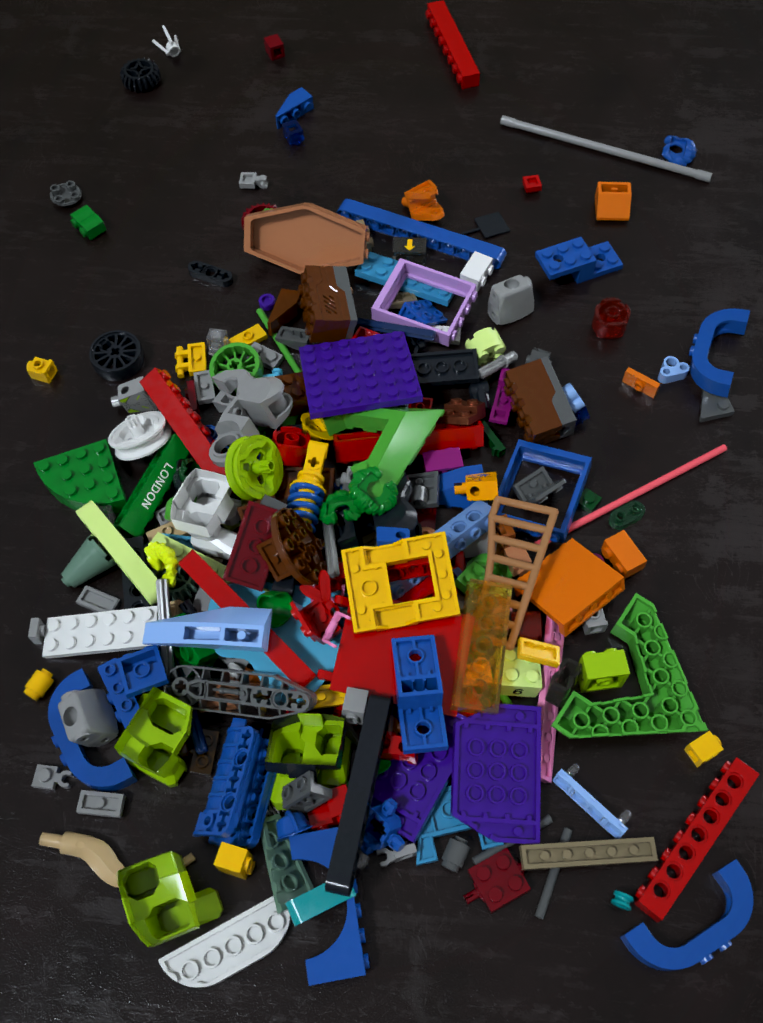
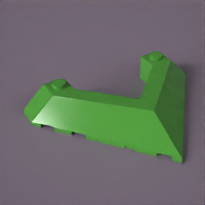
M386 407L320 419L329 436L345 429H354V427L363 428V431L373 433L383 431L369 458L350 467L352 474L374 466L382 471L383 476L381 479L371 482L367 487V493L371 497L377 498L382 494L385 483L392 480L398 485L404 476V470L408 465L412 464L425 444L426 438L430 436L436 427L437 420L444 415L445 410Z
M635 593L610 632L628 644L642 695L592 703L576 691H573L551 726L569 739L708 731L705 722L702 721L698 712L699 707L693 693L690 692L687 686L688 682L677 656L668 642L665 628L658 619L656 607L652 602Z

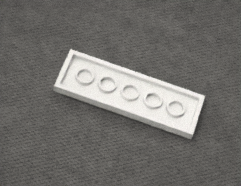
M158 606L47 618L42 657L50 659L138 650L146 646H153L142 643L145 623L158 620Z

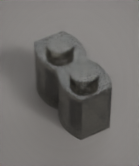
M570 658L564 659L558 671L551 678L545 695V701L557 707H562L566 703L569 693L576 686L582 670V664Z

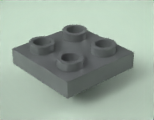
M432 471L407 475L413 487L408 501L415 510L439 507V472Z

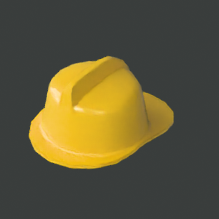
M309 412L301 415L302 431L305 435L308 433L311 440L319 442L322 439L333 440V435L329 436L320 418L311 420Z

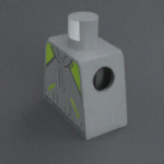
M144 376L120 384L118 386V395L111 397L113 407L123 406L128 413L157 410V406L140 384Z

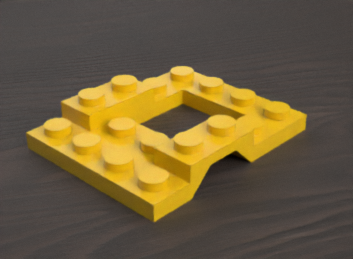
M445 531L404 538L392 544L382 546H360L341 550L354 634L412 626L420 622L461 615ZM428 557L435 597L393 604L387 566L408 563L409 560Z

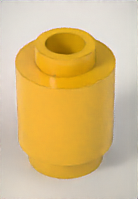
M43 668L41 671L36 670L24 686L25 690L23 693L38 701L54 682L51 678L53 674Z

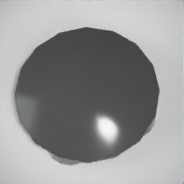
M71 180L59 185L54 184L50 187V199L59 206L75 204L82 196L81 189Z

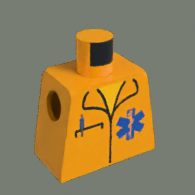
M496 472L466 475L465 482L454 483L455 495L466 494L467 501L494 500L498 496Z

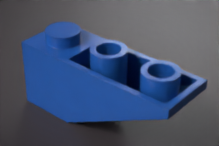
M302 87L289 94L276 114L277 129L314 109L313 96Z

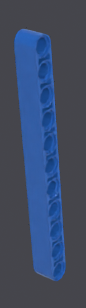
M344 199L337 210V214L351 220L363 219L365 225H368L371 230L406 241L407 239H413L415 244L469 261L475 251L493 258L492 265L494 269L501 267L507 255L506 250L500 246L351 199Z

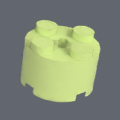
M491 327L475 332L473 334L474 338L472 340L468 338L465 342L466 349L476 348L478 365L482 367L487 365L488 362L496 360L506 350V346L496 328L492 330Z

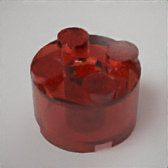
M605 298L601 300V303L597 304L592 320V327L596 332V336L599 338L622 337L631 315L629 306L621 303V300L618 298Z
M540 610L526 611L515 647H517L520 637L542 642ZM517 611L511 612L512 621L515 620Z

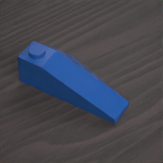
M482 464L465 466L439 474V505H445L446 508L459 507L465 510L475 501H467L466 494L455 495L454 483L465 482L466 475L484 473Z

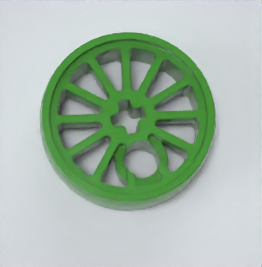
M241 342L230 343L221 347L213 355L209 365L211 379L214 375L223 372L219 371V369L224 371L245 369L254 378L263 377L264 375L263 362L258 352L252 346ZM237 388L231 393V395L236 396Z

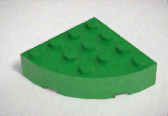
M107 439L33 462L37 474L49 492L59 502L73 510H78L92 500L102 513L116 514L121 512L127 502L114 455Z

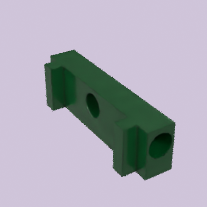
M480 419L484 425V440L492 449L491 455L498 458L504 456L505 446L484 419Z

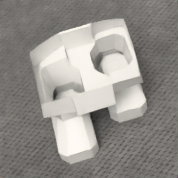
M195 468L186 477L173 498L170 519L177 530L185 531L191 535L190 541L194 550L229 560L238 533L224 529L220 524L230 526L238 524L240 516L237 508L243 505L240 500L230 498L232 489L225 475Z

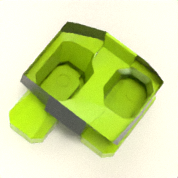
M299 713L285 716L272 722L265 758V770L277 773L270 797L272 805L276 810H286L283 809V786L309 770L314 772V779H317V783L322 784L323 787L332 789L348 782L353 743L345 735L346 720L344 718L329 714Z

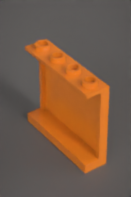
M571 538L543 560L530 602L559 625V632L566 637L625 590L624 576ZM531 571L517 578V580L527 582ZM514 588L517 597L521 594L523 595L524 590Z

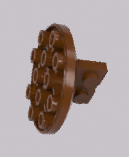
M282 508L273 514L271 518L272 537L259 543L256 547L263 560L269 566V570L276 582L292 575L302 585L314 587L319 584L318 576L321 570L327 571L321 552L323 545L318 538H315L311 523L307 520L304 521L292 508Z

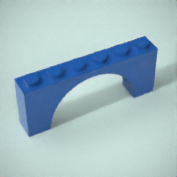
M338 827L289 836L292 860L313 861L329 869ZM355 879L353 888L358 893L357 880ZM355 896L347 900L346 921L338 939L325 952L305 960L309 986L366 975V969L370 968L368 953L363 954L362 943H366L364 928H359L358 918H362L360 903H355Z

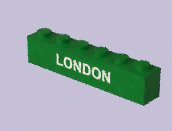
M176 434L171 435L170 439L157 451L113 524L117 531L126 539L143 536L145 526L153 519L155 509L163 502L162 497L172 487L171 482L176 471V462L179 459H188L190 456L188 449Z

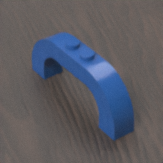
M733 308L714 312L702 322L699 333H695L692 343L695 346L691 345L689 356H692L690 374L694 382L706 392L728 398L734 372L712 366L708 361V355L712 341L716 336L723 333L745 334L750 310Z
M81 668L66 677L57 686L50 699L48 720L54 734L51 739L55 747L60 748L62 752L59 757L65 767L68 766L72 774L86 786L105 792L124 789L138 781L126 758L123 757L113 764L104 767L93 766L90 764L83 746L70 742L67 738L58 710L61 696L73 690L94 689L88 674Z
M737 859L712 874L722 888L726 899L724 914L718 921L678 948H670L659 943L652 936L644 922L620 937L630 953L640 962L651 968L662 971H677L693 966L698 962L703 965L714 958L711 954L717 949L722 952L732 945L730 940L745 928L753 910L752 886L746 872Z

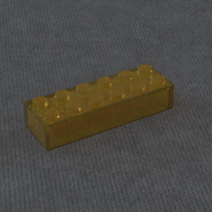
M472 578L467 583L450 710L473 714L478 712L490 715L498 714L513 585Z

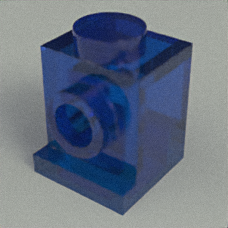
M296 119L282 124L283 135L290 145H299L304 141L303 129Z

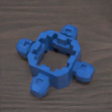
M392 798L385 800L383 804L370 807L361 848L365 855L386 846L399 852L405 846L404 840L398 834L402 824L400 817L395 814L397 802ZM374 816L380 822L384 821L385 834L381 835L379 832H374L375 827L372 826L374 824L372 821Z

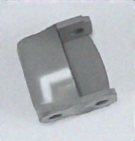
M517 275L492 286L488 300V314L496 325L517 321L534 311L533 285L528 276Z
M103 689L73 690L61 696L58 710L70 742L87 747H100L118 736L116 716Z

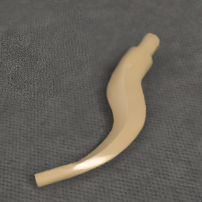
M66 831L63 835L42 832L39 845L57 848L60 854L83 859L100 879L111 886L118 887L116 873L118 870L126 867L118 860L112 848L104 841L90 835ZM192 852L183 857L185 867L196 860Z

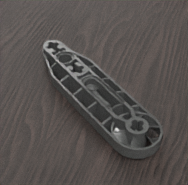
M194 664L178 665L167 674L169 683L164 685L165 693L190 705L193 710L268 720L304 713L312 710L317 704V696L312 690L278 674ZM182 668L186 676L178 677L177 670ZM210 670L222 671L221 679L211 678ZM194 671L196 676H192L190 673ZM229 672L242 674L241 680H230ZM249 675L262 676L261 683L249 682ZM269 677L281 681V686L269 685ZM216 684L240 687V689H229L225 687L216 688ZM216 691H218V692L221 693V694H224V693H225V694H233V695H237V696H240V697L237 698V697L222 696V695H215V694H216ZM282 693L286 696V703L281 699ZM262 695H267V696H268V695H271V697H270V698H266L265 696H262ZM298 698H302L303 700H306V702H305V701H296V700H297ZM208 700L217 701L219 709L207 707ZM227 703L238 704L239 711L226 710ZM247 705L258 707L259 714L247 713ZM266 709H278L279 715H265Z

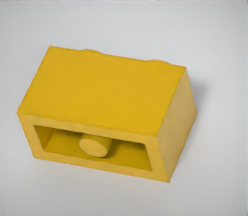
M221 842L213 865L220 872L246 880L247 876L251 875L254 870L255 861H253L254 857L247 849Z

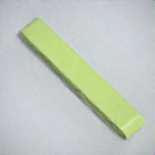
M91 500L75 512L148 603L151 606L157 604V577L97 505Z

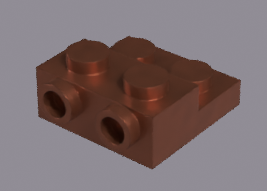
M453 398L451 402L444 404L445 413L442 417H439L436 423L470 425L486 417L485 402H480L478 399L464 401L461 398Z

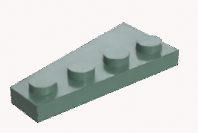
M279 813L265 818L261 832V841L278 915L288 911L286 902L314 889L302 861L292 860L289 839L281 842L277 841L276 822L281 819Z

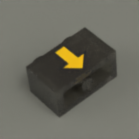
M394 237L393 259L399 261L402 258L416 264H426L427 238Z

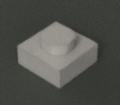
M31 618L28 638L34 644H43L46 625L40 618Z

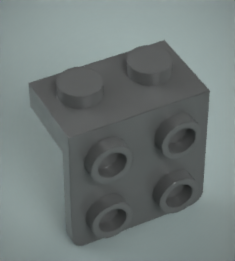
M542 466L511 487L520 501L540 504L548 499L547 495L555 494L563 489L562 485L566 483V480L564 478L553 482L544 466Z

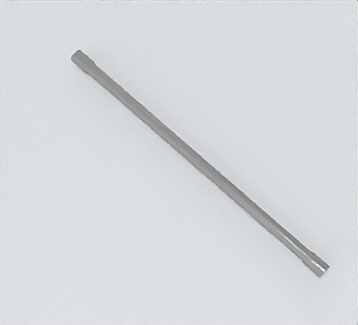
M504 115L500 121V125L518 128L658 167L708 183L713 174L519 121Z

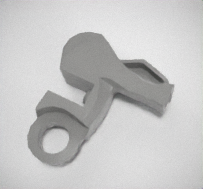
M245 369L225 370L212 377L219 390H221L212 403L219 413H222L215 427L218 437L209 449V457L215 465L225 467L227 452L220 453L227 445L232 444L240 437L260 435L255 425L277 429L289 416L293 407V399L290 394L284 392L285 385L280 379L274 376L254 378ZM237 388L236 396L231 395V393Z

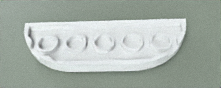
M274 896L158 959L165 973L182 985L194 988L216 985L272 953L287 933L291 919L290 914L286 911L278 915Z

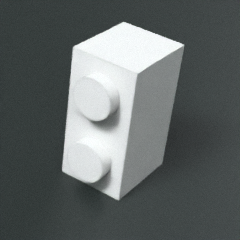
M475 251L460 273V279L476 284V292H478L480 287H484L487 276L491 275L494 270L492 265L493 258Z

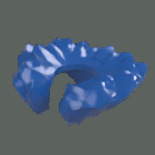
M671 135L665 138L664 143L666 145L663 147L662 156L667 161L686 166L696 157L697 149L692 140ZM672 146H679L682 148V152L674 153L669 149Z

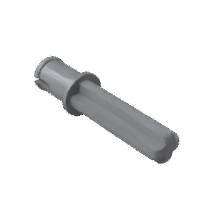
M510 351L505 355H500L496 360L479 368V377L483 379L502 368H507L509 364L517 361L518 356L516 352Z

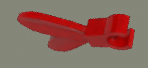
M321 570L318 576L319 590L310 585H300V591L305 596L322 603L325 613L333 617L330 610L334 607V610L340 612V609L330 599V576L326 570Z

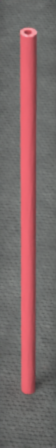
M722 444L572 522L568 533L727 451L726 445ZM541 539L536 541L535 544H540Z

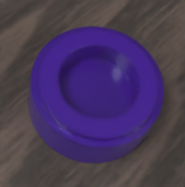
M263 294L258 300L260 308L265 311L272 310L276 303L275 297L272 294Z

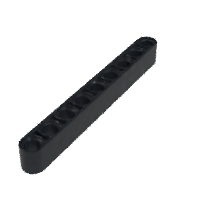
M370 693L326 877L325 892L348 897L351 895L391 717L393 696Z

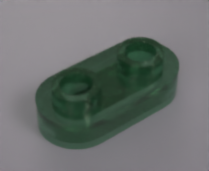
M631 501L615 509L610 514L609 524L618 530L630 526L642 519L645 513L644 505L639 501Z

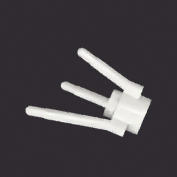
M163 25L162 28L169 40L166 44V49L155 40H152V42L164 51L167 56L176 57L181 52L177 36L174 35L175 42L172 41L166 27Z

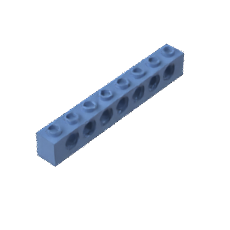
M475 501L434 532L445 531L450 559L488 531V515L491 506L484 501ZM427 576L390 582L392 599L396 600L402 597Z

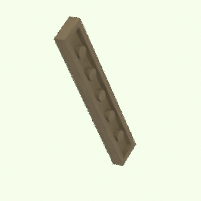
M654 837L519 846L522 870L658 861Z

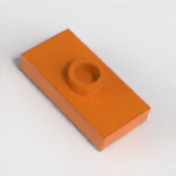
M630 367L625 371L622 380L625 384L653 399L660 387V383Z

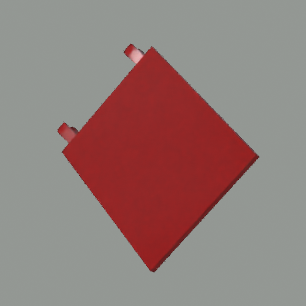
M336 595L334 604L339 607H348L346 615L351 617L349 598ZM393 599V604L404 602ZM461 614L460 616L420 622L412 626L354 634L352 618L351 620L345 618L334 671L330 672L319 669L317 678L319 680L331 681L329 690L345 694L347 687L368 690V699L370 693L393 696V704L397 705L391 638L434 635L443 687V714L456 718L475 617ZM413 654L409 657L412 661H419L421 659L418 654Z

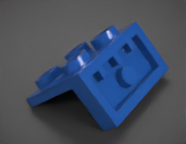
M426 299L404 302L398 313L400 316L428 326L447 322L443 313Z

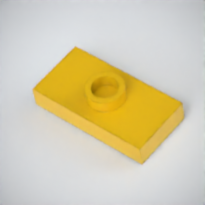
M256 324L230 338L229 343L241 342L251 346L254 341L260 343L267 339L268 336L262 327Z
M520 637L517 643V658L558 668L560 665V646Z

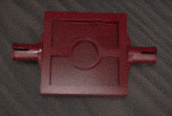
M506 847L468 869V873L474 882V890L463 895L467 904L480 898L492 914L531 891V887L524 876V871L526 870H522L521 863L513 859Z

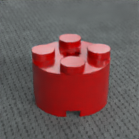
M283 426L279 431L276 429L273 432L272 441L280 452L283 465L303 467L308 443L311 440L308 433L305 435L302 433V429L293 426Z

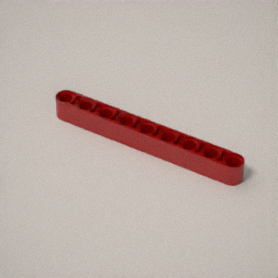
M193 549L178 562L185 572L220 608H250ZM270 628L268 652L264 653L291 681L306 687L317 675Z

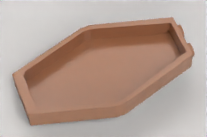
M305 202L246 215L244 217V252L298 274L304 273L305 265L350 267L361 265L365 262V259H368L369 249H366V245L370 240V232L367 231L368 226L313 203Z

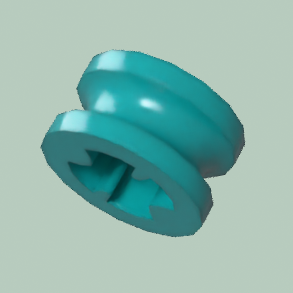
M614 890L615 898L611 899V904L631 911L630 903L634 902V898L626 893Z

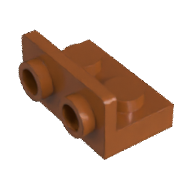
M499 523L496 525L497 535L515 539L516 533L512 526ZM496 543L495 554L504 556V549L510 546Z

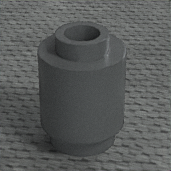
M455 836L454 839L450 838L441 858L443 860L441 866L458 873L459 869L463 868L470 847L467 846L468 841L459 836Z

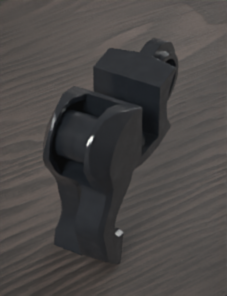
M405 471L404 476L396 485L398 490L397 503L388 512L380 516L378 514L376 516L368 515L365 512L361 514L358 521L350 522L344 519L343 510L336 513L339 520L334 525V530L336 534H339V538L336 541L338 557L342 556L341 550L364 546L362 534L376 531L377 534L376 527L379 526L408 528L410 530V537L422 535V525L418 522V513L408 502L413 487ZM322 524L316 527L314 534L315 538L319 540L323 537ZM323 547L321 552L324 561H326L325 547Z

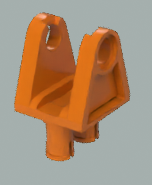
M427 180L404 192L405 197L402 198L401 202L403 206L409 208L412 219L436 221L445 216L443 208L435 195L439 194L437 186L431 180Z

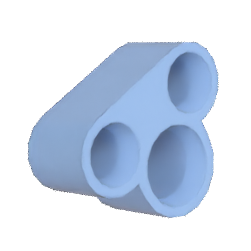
M668 356L662 363L658 381L666 384L686 378L690 367L687 363L679 362L676 357Z
M567 383L562 387L574 413L586 406L571 383Z

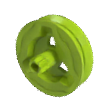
M263 435L240 437L230 445L225 458V474L230 488L238 497L247 501L262 500L265 494L271 497L278 491L283 479V461L277 446L272 440Z

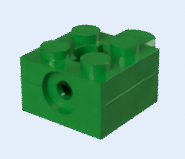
M180 613L179 615H175L173 617L183 616L186 614ZM173 646L174 656L180 665L194 664L213 667L219 656L215 649ZM192 671L190 675L196 676V673Z

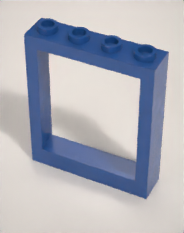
M519 439L499 487L498 496L508 498L511 486L515 481L523 460L580 475L561 529L554 527L550 538L552 542L565 543L591 470L592 457ZM500 505L497 515H504L502 511L505 505ZM506 514L507 517H509V518H513V519H518V520H522V521H527V522H531V523H536V524L544 525V524H541V523L533 522V521H530V520H526V519H522V518H519V517H515V516H511V515ZM513 527L516 532H526L534 537H542L543 533Z

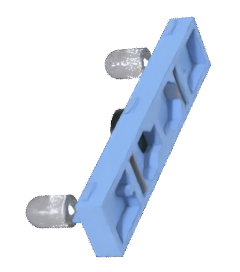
M572 764L567 772L561 769L552 781L615 839H620L628 829L624 824L631 818V812L625 810L617 819L600 804L597 796L589 794L572 778L580 770L578 764Z

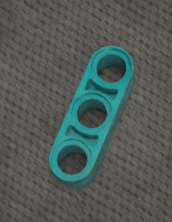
M324 883L285 904L294 926H297L357 894L354 888L350 897L325 892Z

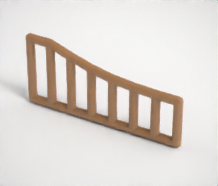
M502 496L494 498L488 515V549L485 576L474 614L475 621L471 640L510 651L514 649L559 513L557 508ZM500 505H506L547 514L549 517L545 526L500 516L497 513ZM496 523L543 533L540 544L497 535ZM500 543L537 553L534 562L530 563L495 554V545ZM494 562L531 571L528 581L523 582L493 574ZM491 582L524 590L521 602L489 594ZM486 602L517 609L515 620L511 621L485 614ZM483 621L511 629L508 641L477 633L480 622Z

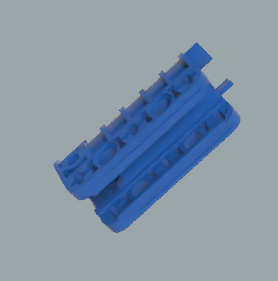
M233 718L231 727L227 729L221 757L218 760V767L212 780L211 791L207 797V805L205 810L200 812L195 831L192 834L193 837L209 836L208 842L212 845L220 846L221 842H225L244 849H252L258 844L277 773L267 772L266 775H263L269 739L262 738L263 728L257 730L247 726V719ZM257 809L255 818L252 820L253 812Z

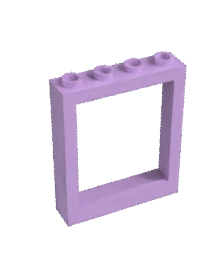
M400 258L371 308L372 319L436 331L434 342L449 346L451 341L456 339L457 329L462 327L465 314H469L471 303L475 302L477 298L476 284ZM406 278L465 298L448 332L388 311Z

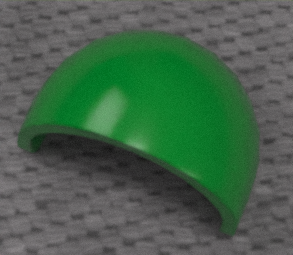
M268 591L257 598V608L273 610L271 628H278L284 625L292 615L290 612L292 607L289 603L293 599L286 592Z

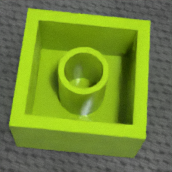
M610 648L600 653H596V651L586 652L581 656L576 667L581 693L620 688L630 675L624 649Z

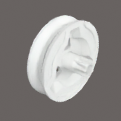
M159 411L127 416L125 421L113 429L108 437V443L114 448V453L118 459L124 461L136 460L152 455L170 439L172 429Z

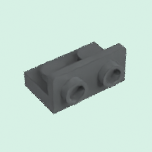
M310 770L282 788L283 809L302 812L303 814L333 798L332 789L323 787L322 784H314V772Z

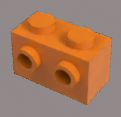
M625 530L604 540L601 547L603 556L610 560L613 569L624 576V579L644 569L647 560Z

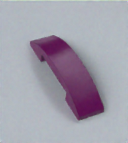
M506 368L501 369L489 422L503 425L508 423L511 412L510 402H512L511 397H506L503 386H505L503 379H505L506 371L510 370Z

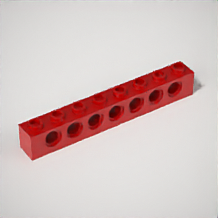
M737 757L731 762L728 760L720 769L723 773L719 779L715 777L708 788L711 791L708 796L704 794L698 801L697 806H699L697 812H691L685 820L687 826L684 831L680 829L672 839L675 842L671 849L667 847L661 855L660 859L663 862L659 867L654 866L647 877L650 878V881L646 886L642 884L635 893L637 900L634 904L657 923L664 919L760 775ZM727 779L732 780L735 783L736 788L730 787L727 783ZM716 796H719L723 799L724 806H721L716 802ZM704 813L711 816L712 824L705 821ZM692 831L700 835V842L692 838ZM679 849H684L688 853V860L681 858ZM667 867L675 870V879L668 876ZM655 885L663 889V897H658L654 893Z

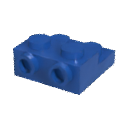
M158 645L146 646L142 650L127 653L116 659L125 695L128 699L150 691L153 686L158 688L169 683Z

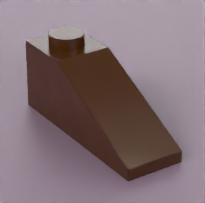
M281 288L267 322L269 336H273L279 331L281 326H285L298 316L300 309H303L300 306L301 295L298 294V291Z

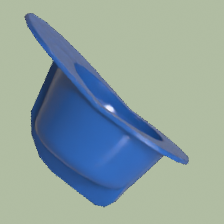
M287 810L284 814L285 816L276 822L277 841L288 840L289 836L302 834L315 825H310L302 812L292 813L290 810Z

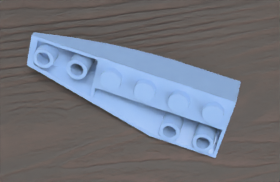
M225 607L145 623L142 644L268 652L273 610L266 608Z

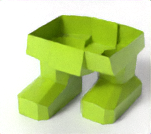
M153 686L149 693L142 694L137 701L140 707L114 748L119 755L128 760V764L131 767L172 788L179 785L177 782L184 771H187L186 763L178 756V753L190 735L193 708Z
M168 851L118 870L116 873L119 892L129 926L147 947H155L200 928V925L219 918L224 910L217 890L209 887L194 893L183 857L176 852Z

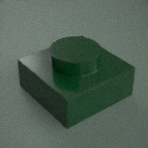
M585 488L578 507L590 514L601 502L602 497Z

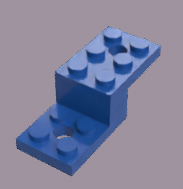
M578 237L535 251V257L549 280L571 273L578 284L623 268L622 261L608 241L588 247L583 238Z
M435 636L391 638L403 754L448 750L442 708L443 687ZM413 654H418L421 659L419 661H412L409 657ZM424 725L428 727L429 731L421 734L417 731V728Z

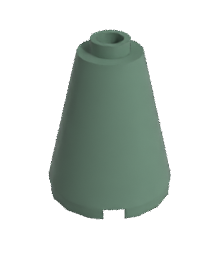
M92 534L86 538L61 573L63 576L61 580L67 587L72 586L75 588L117 564L103 546L95 542L96 538Z

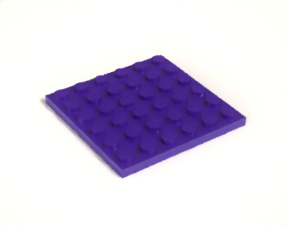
M402 331L299 347L311 420L423 402V394L406 337Z

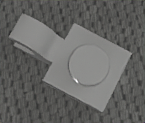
M241 172L239 187L255 189L257 185L260 188L266 189L268 187V182H266L267 176H257V172Z
M406 841L405 846L399 852L382 848L377 850L376 853L377 855H387V859L380 862L381 867H386L392 862H399L417 856V849L415 843L409 844V841Z

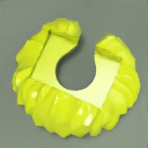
M148 543V546L144 548V552L147 555L150 567L157 572L163 571L166 568V573L162 575L161 579H168L169 587L174 588L178 573L176 570L178 561L175 550L166 546V543Z

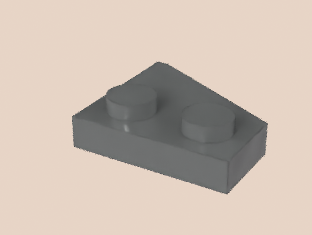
M702 389L699 422L728 417L734 414L735 411L729 398L717 396Z

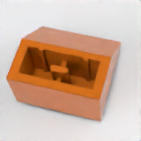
M631 182L597 183L595 192L596 220L629 221L632 196Z

